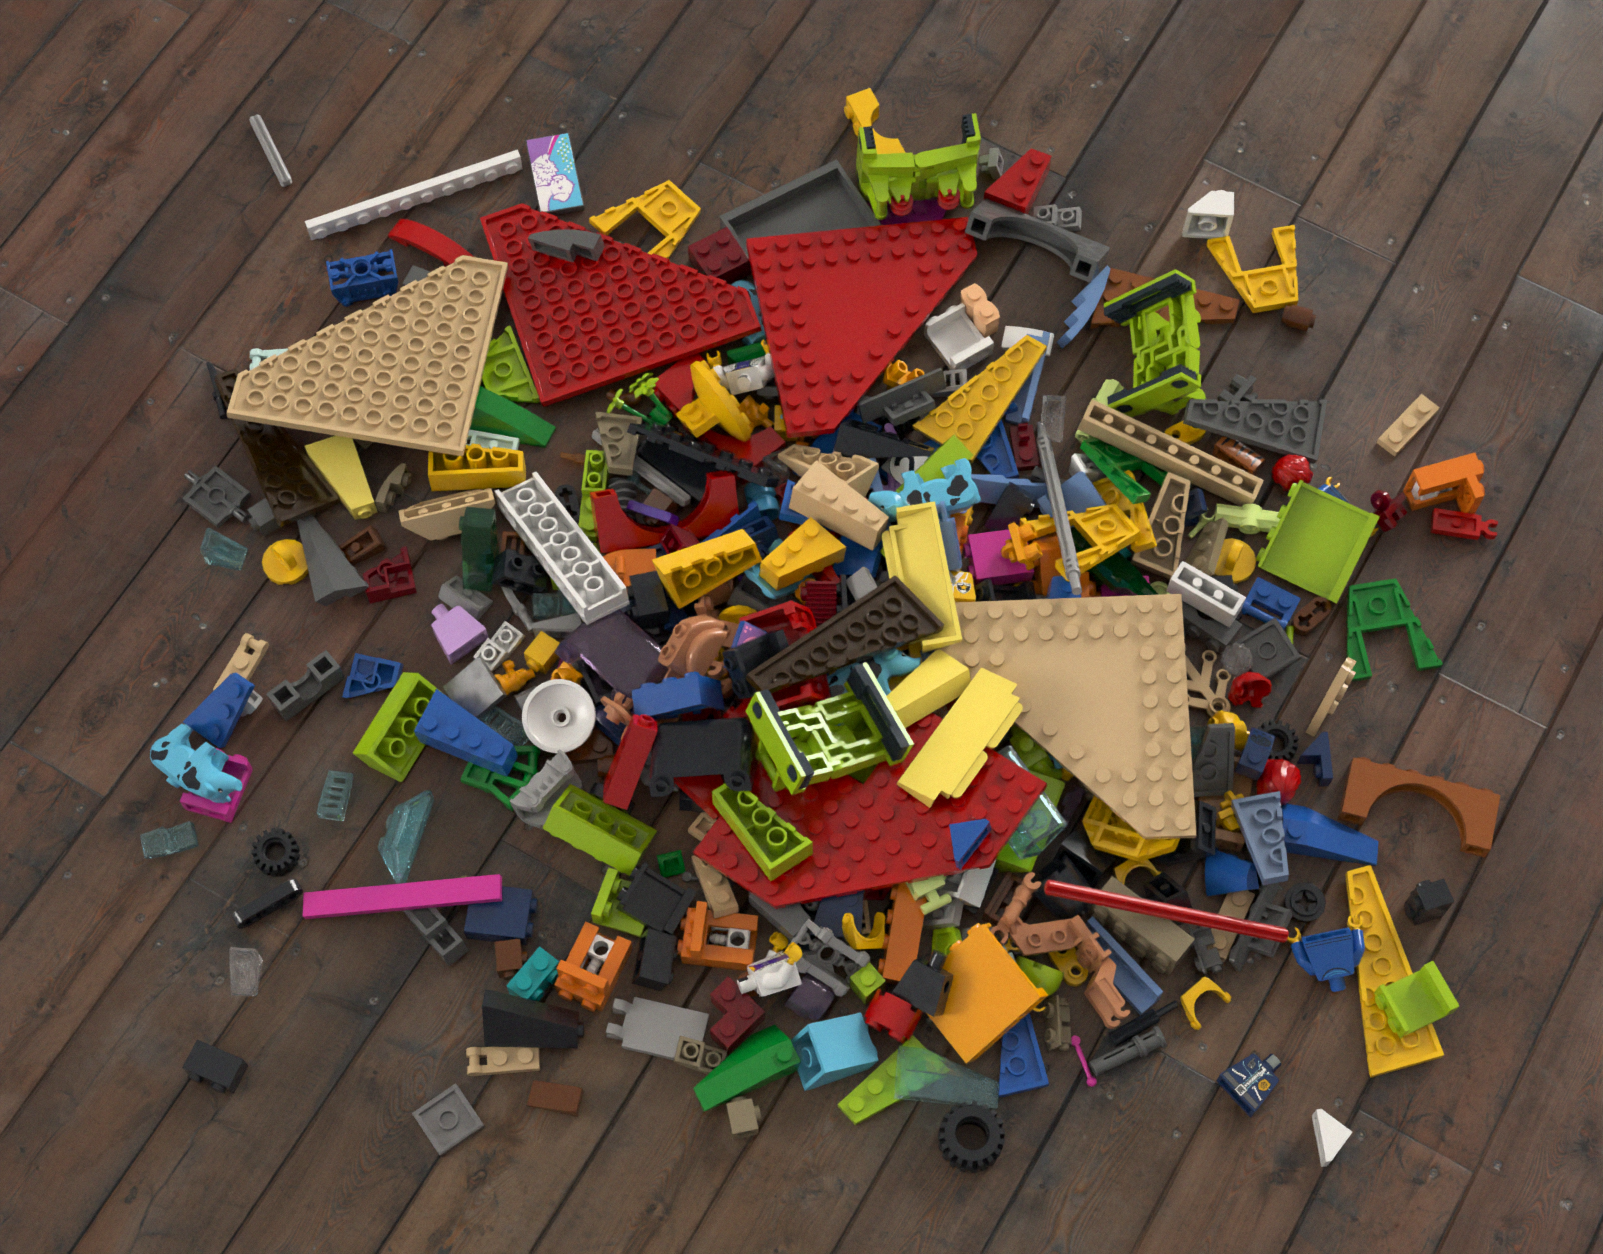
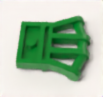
M514 746L518 755L528 756V765L515 761L512 770L525 774L522 781L503 776L471 762H468L460 780L466 785L484 790L486 793H492L512 812L514 809L510 800H513L521 792L519 789L528 785L531 778L536 773H539L537 765L540 748L537 746ZM499 782L517 790L508 798L495 787V784Z

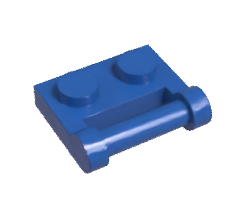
M1257 577L1245 599L1242 614H1248L1264 623L1275 618L1251 606L1254 603L1282 617L1281 620L1277 619V621L1285 630L1301 598Z

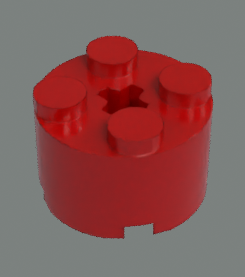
M877 989L863 1016L866 1019L865 1023L878 1032H881L882 1028L889 1031L888 1035H890V1038L904 1044L905 1040L910 1041L923 1012L917 1009L915 1013L910 1003L888 992H885L884 996H882V990Z

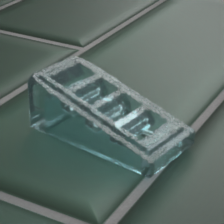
M496 705L479 719L514 746H523L529 740L522 722ZM496 714L499 715L492 724H489ZM505 720V722L503 723V725H502L499 729H497V728L501 725V723ZM513 726V728L506 735L505 733Z
M329 770L316 812L319 818L344 821L354 777L353 773ZM340 778L346 779L345 783L333 782V779ZM331 787L343 788V791H333ZM329 796H338L340 800L329 799ZM328 804H333V805H338V807H337V808H330V807H327V805H328Z

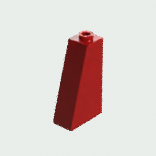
M633 714L605 776L603 803L627 810L657 734V721H654L652 717L644 714L640 716Z

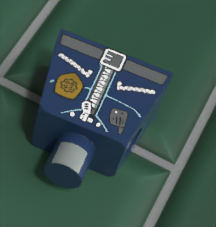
M1251 1054L1222 1072L1216 1081L1251 1118L1279 1082V1079L1273 1072L1281 1066V1062L1274 1054L1268 1055L1263 1061L1256 1054Z

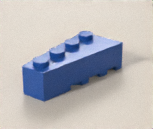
M438 689L435 690L414 730L419 742L506 777L518 757L512 743Z

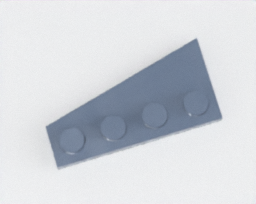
M1280 791L1234 799L1231 802V808L1263 885L1288 881L1289 876Z

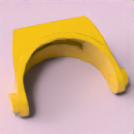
M1128 859L1113 868L1114 878L1123 885L1127 874L1136 867L1149 870L1153 876L1161 873L1155 869L1148 859L1141 862Z
M877 912L875 914L873 928L866 938L856 929L853 915L851 913L844 914L842 919L843 935L854 950L882 948L885 936L884 913Z
M1202 977L1187 992L1180 996L1186 1016L1191 1022V1027L1195 1030L1201 1028V1024L1196 1019L1194 1004L1200 994L1209 990L1215 992L1224 1002H1231L1230 994L1223 992L1217 984L1207 977Z

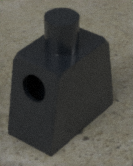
M933 950L929 961L923 958L915 959L892 994L933 1017L943 1015L953 981V974L942 969L948 956L938 950Z

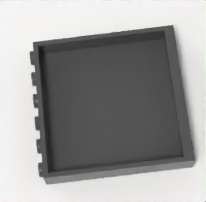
M837 159L720 216V229L728 227L748 258L747 238L881 225ZM750 265V274H751V276H752V278H753V274H752V270H751V265Z

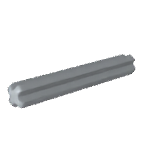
M258 114L251 116L249 119L250 124L281 186L291 185V176L261 116Z

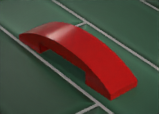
M400 218L388 234L389 238L406 247L410 244L444 263V267L454 263L455 259L462 255L474 257L445 235L412 220Z

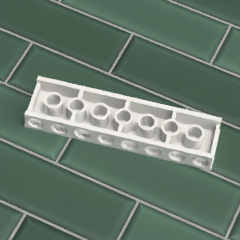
M537 472L532 473L533 478L503 492H500L499 489L494 491L497 507L586 625L630 604L626 586Z

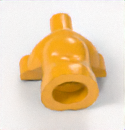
M748 395L738 407L740 412H744L751 422L749 427L752 431L760 425H763L766 429L770 426L773 427L774 423L768 418L770 408L764 402L759 405L751 395Z
M511 660L505 661L502 664L506 674L494 675L507 696L513 691L520 690L528 680L535 678V673L532 669L524 670L522 668L514 671L515 664Z

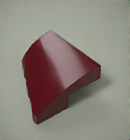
M407 546L400 549L401 553L391 560L386 558L377 567L363 573L364 581L369 585V588L365 590L370 604L417 593Z

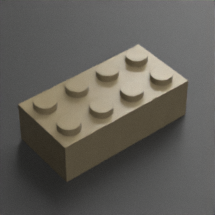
M1113 876L1101 889L1103 891L1141 898ZM1095 904L1091 905L1089 915L1093 916L1102 927L1108 928L1116 940L1126 942L1132 947V951L1137 956L1147 958L1152 962L1154 969L1169 976L1188 954L1195 940L1169 919Z

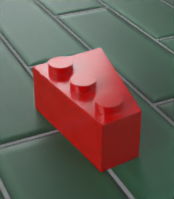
M1031 148L984 192L983 200L987 198L1028 215L1049 173L1052 156Z

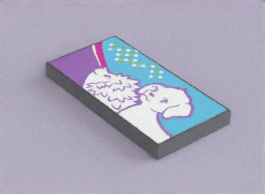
M569 132L525 140L539 212L544 211L552 215L585 210Z

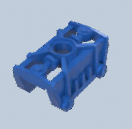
M392 249L388 252L378 253L377 251L371 255L350 259L340 258L339 261L334 262L326 261L332 295L343 306L348 307L353 302L384 297L386 295L392 296L396 293L398 277ZM379 270L394 272V274L386 276H380L376 273H379ZM340 279H348L343 284L333 285V282L339 281Z

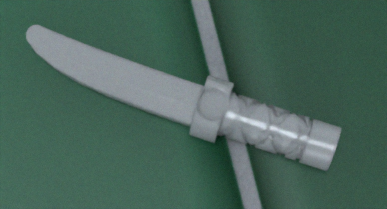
M501 586L513 608L514 614L519 616L529 633H533L532 624L534 621H532L527 613L526 606L523 603L520 604L511 589Z

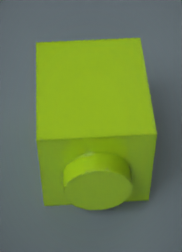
M869 962L866 967H862L850 977L849 984L851 989L866 1005L873 999L877 989L885 990L886 981Z

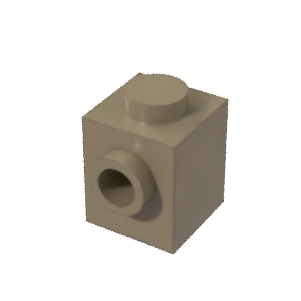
M745 1096L731 1099V1103L726 1105L733 1140L758 1135L757 1121H761L759 1105L754 1106L752 1098L746 1099Z

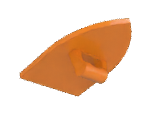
M656 549L619 550L603 556L625 586H630L629 576L656 571L652 562L656 558Z

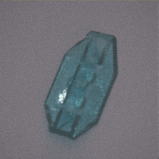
M425 790L395 806L393 814L388 815L386 821V828L388 829L385 837L380 838L378 851H380L379 853L396 884L407 883L435 800L430 790Z

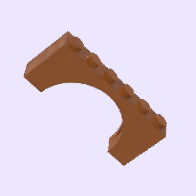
M1353 757L1347 770L1337 820L1362 826L1371 806L1381 798L1398 792H1415L1436 800L1452 815L1460 834L1461 852L1485 858L1491 850L1501 795L1495 794L1490 789L1469 787L1468 784L1463 782L1452 783L1445 781L1444 778L1439 776L1429 777L1421 775L1416 770L1398 769L1389 763H1374L1365 757Z

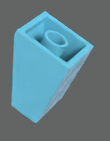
M861 1013L808 1024L791 1039L801 1060L797 1071L804 1091L866 1071L879 1061L877 1049L872 1044L868 1033V1025L865 1023Z

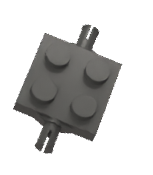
M215 465L207 474L201 477L191 470L187 471L188 474L185 473L184 478L190 481L193 486L183 497V500L219 529L232 516L238 518L242 523H245L246 520L248 521L250 515L240 508L251 497L250 492Z

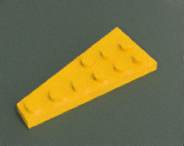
M1029 335L1024 336L998 360L990 363L979 375H975L956 390L945 402L936 409L931 410L925 418L912 425L913 429L940 445L955 435L974 455L968 460L970 463H973L1047 350V346Z

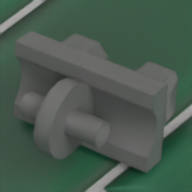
M1236 374L1229 387L1237 393L1233 395L1224 389L1218 396L1217 401H1230L1231 399L1250 401L1251 399H1257V393L1253 392L1249 395L1253 391V384L1257 379L1252 375L1246 379Z

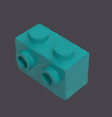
M539 946L506 985L509 994L539 1002L546 988L553 984L559 976L556 969L559 961Z

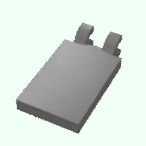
M634 997L633 1004L615 998L612 1007L613 1013L626 1016L623 1027L608 1022L606 1037L622 1040L623 1049L674 1060L679 1036L703 1042L709 1014Z

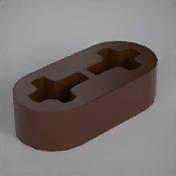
M1316 597L1296 613L1291 623V626L1294 627V633L1301 636L1308 635L1326 620L1332 608L1329 600L1324 597ZM1316 606L1318 608L1321 606L1324 607L1323 611H1319L1318 613L1314 614ZM1307 618L1310 619L1306 626L1298 625L1299 621L1303 622Z

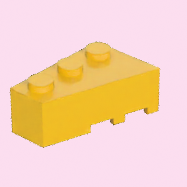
M810 517L761 561L759 576L778 591L804 579L806 575L815 571L818 573L824 570V567L844 561L846 546Z

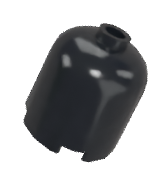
M1067 855L1062 857V861L1058 857L1038 872L1041 877L1037 881L1041 882L1038 890L1033 892L1055 917L1062 920L1070 919L1077 915L1083 916L1089 910L1087 907L1089 903L1047 895L1044 891L1046 881L1054 880L1091 888Z

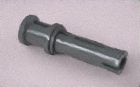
M1152 1027V1031L1140 1037L1138 1035L1134 1036L1131 1039L1132 1042L1089 1061L1093 1074L1097 1077L1138 1056L1144 1058L1152 1050L1159 1047H1167L1166 1040L1159 1027Z

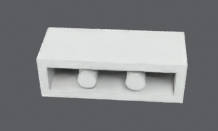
M1184 561L1181 562L1171 577L1167 592L1170 594H1181L1182 601L1229 628L1241 611L1246 599L1245 596Z

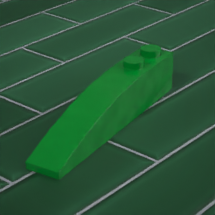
M480 386L470 430L519 438L520 444L546 448L556 430L555 426L521 406Z

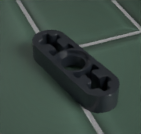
M297 879L289 880L241 907L233 913L232 918L239 929L246 928L302 895L303 889Z

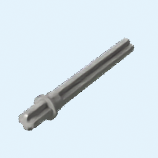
M597 428L592 432V439L602 446ZM636 455L634 471L680 506L685 507L689 505L692 498L691 495Z

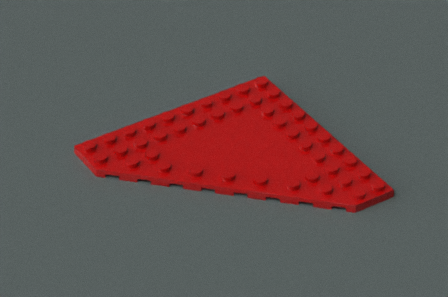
M523 203L480 218L494 261L508 263L503 290L543 407L762 331L748 291L743 287L729 285L725 280L711 275H703L698 273L696 269L683 264L677 265L670 262L669 259L654 253L652 255L643 252L641 248L628 243L622 244L614 241L612 237L599 232L596 233L601 234L605 247L598 261L577 255L574 262L534 251L528 239L530 234L550 230H588L569 221L567 223L562 221L557 216L547 212L533 210L530 206Z
M968 217L747 238L746 246L787 438L831 434L838 429L843 419L851 413L861 397L869 391L879 375L887 369L897 353L905 347L915 331L923 325L934 308L946 297L947 292L952 286H955L964 275L965 270L976 260L978 253L972 235L965 233L969 220Z

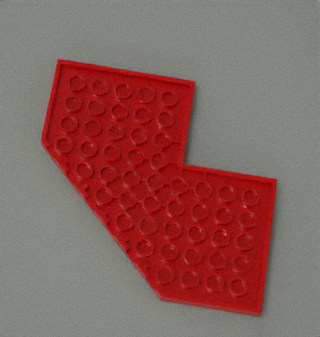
M930 713L905 728L914 745L904 761L892 766L888 764L887 760L878 763L864 784L847 774L836 779L830 777L827 781L809 784L805 787L806 790L804 792L791 795L786 787L780 791L773 790V783L760 761L757 765L752 791L750 792L767 808L770 807L774 810L776 815L783 821L795 827L796 831L803 837H807L813 842V854L774 880L770 881L722 815L719 816L693 853L696 857L775 909L784 908L786 905L796 903L805 904L820 901L822 898L832 896L841 897L856 894L858 891L868 889L877 890L893 887L894 884L929 880L928 878L955 875L964 873L967 870L990 868L1044 792L1047 783L986 746L983 751L987 754V761L960 798L950 796L947 799L939 793L929 808L899 787L897 782L943 720L936 714ZM987 819L990 821L991 831L962 869H958L954 859L949 824Z

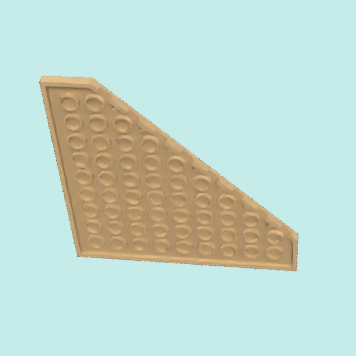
M462 255L447 267L441 266L428 273V277L418 282L415 280L401 287L400 291L392 296L386 295L373 302V306L363 311L360 309L344 317L345 320L335 326L331 324L316 332V336L306 341L303 339L291 345L286 352L278 356L274 354L259 362V366L250 371L246 369L238 373L228 406L227 417L463 456L507 274L508 263Z
M1181 594L955 603L962 642L939 649L967 667L970 672L971 681L980 668H983L1018 684L1012 695L1020 698L1018 702L1023 707L1022 712L1014 722L1018 728L1026 732L1036 744L1053 756L1063 768L1080 780L1090 792L1107 804L1117 816L1133 827L1143 839L1196 838Z

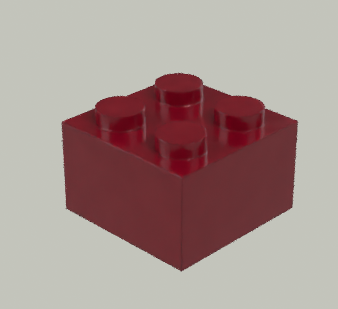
M728 227L688 246L689 262L694 269L698 270V273L725 280L729 285L750 275V260Z

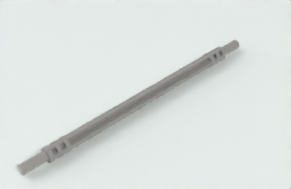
M1040 421L1037 423L1038 437L1036 441L1066 578L1070 580L1072 593L1079 595L1082 593L1079 579L1081 572L1050 436L1046 432L1044 423Z

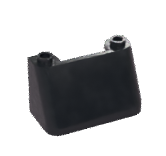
M738 717L659 724L652 744L649 780L651 797L667 796L672 793L675 787L674 777L724 774L725 783L731 790L752 791L758 760L755 757L757 748L751 722L745 718Z

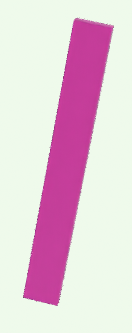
M496 874L305 892L303 896V917L305 919L498 902L502 901V876Z

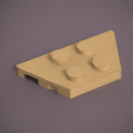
M1347 657L1342 664L1306 733L1315 737L1327 714L1333 715L1348 685H1350L1356 674L1352 669L1357 661Z

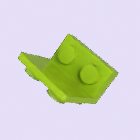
M608 867L591 912L593 923L641 937L645 926L616 909L620 902L616 899L623 886L628 888L631 882L620 879L618 870Z

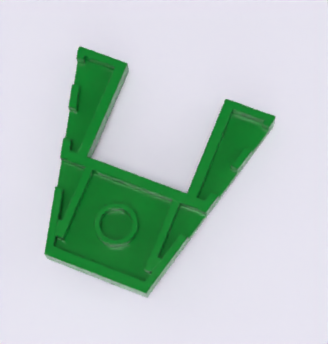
M1097 438L1083 440L1080 449L1133 504L1147 502L1151 493L1124 471L1141 469L1161 486L1168 473L1167 471L1163 473L1152 464Z
M1396 578L1351 585L1347 589L1346 659L1349 657L1357 661L1352 669L1356 674L1351 682L1366 680L1372 677L1362 633L1405 626L1417 671L1440 668L1443 665L1441 659H1438L1435 654L1434 646L1430 639L1424 634L1418 617H1415L1410 603Z

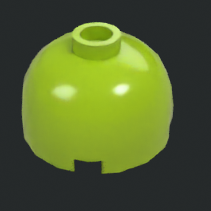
M1017 955L1015 960L1017 965L1036 988L1042 987L1048 996L1058 990L1063 980L1064 972Z

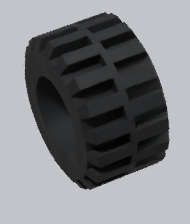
M972 1101L969 1105H967V1102H962L959 1107L956 1105L952 1107L950 1112L946 1113L943 1117L938 1133L939 1151L943 1153L942 1157L945 1161H950L951 1167L955 1168L957 1166L964 1173L966 1170L976 1173L979 1169L984 1171L989 1165L992 1166L1000 1156L1005 1141V1129L1002 1128L1003 1122L1001 1118L998 1119L996 1117L997 1112L994 1109L992 1111L988 1110V1105L984 1103L982 1106L977 1105V1101ZM967 1124L980 1127L987 1137L985 1146L978 1150L965 1149L956 1139L957 1130Z

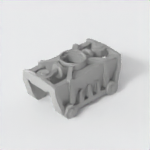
M560 749L551 761H546L543 769L531 778L528 785L519 789L521 792L513 800H510L518 817L528 825L542 829L552 806L569 784L585 791L582 781L574 770V766L565 752Z
M808 919L790 942V944L792 942L801 945L809 944V949L812 950L810 952H802V957L795 962L797 970L800 973L808 972L830 986L835 995L842 997L850 988V977L860 970L861 967H866L869 963V954L865 951L858 952L854 950L851 946L837 939L831 929L819 927L812 920ZM808 928H809V929L815 934V936H817L820 940H818V939H816V938L813 939V940H811V939H810V936H809V934H808V932H807ZM824 948H833V953L829 958H822L820 956ZM841 954L846 955L847 957H849V958L852 959L853 961H851V960L844 961L845 957H844L843 955H841ZM832 964L837 967L842 965L847 973V977L844 979L834 973Z

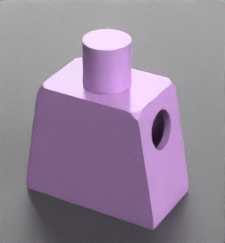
M439 604L432 610V614L437 619L431 624L434 635L451 665L488 638L486 628L461 606H456L448 611L443 604Z

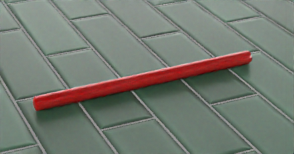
M1047 880L1044 887L1045 893L1051 896L1282 943L1287 941L1289 931L1284 927L1054 880Z

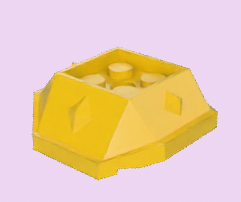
M1095 795L1082 821L1094 849L1139 862L1175 851L1180 838L1143 839L1133 827L1124 822L1107 804Z

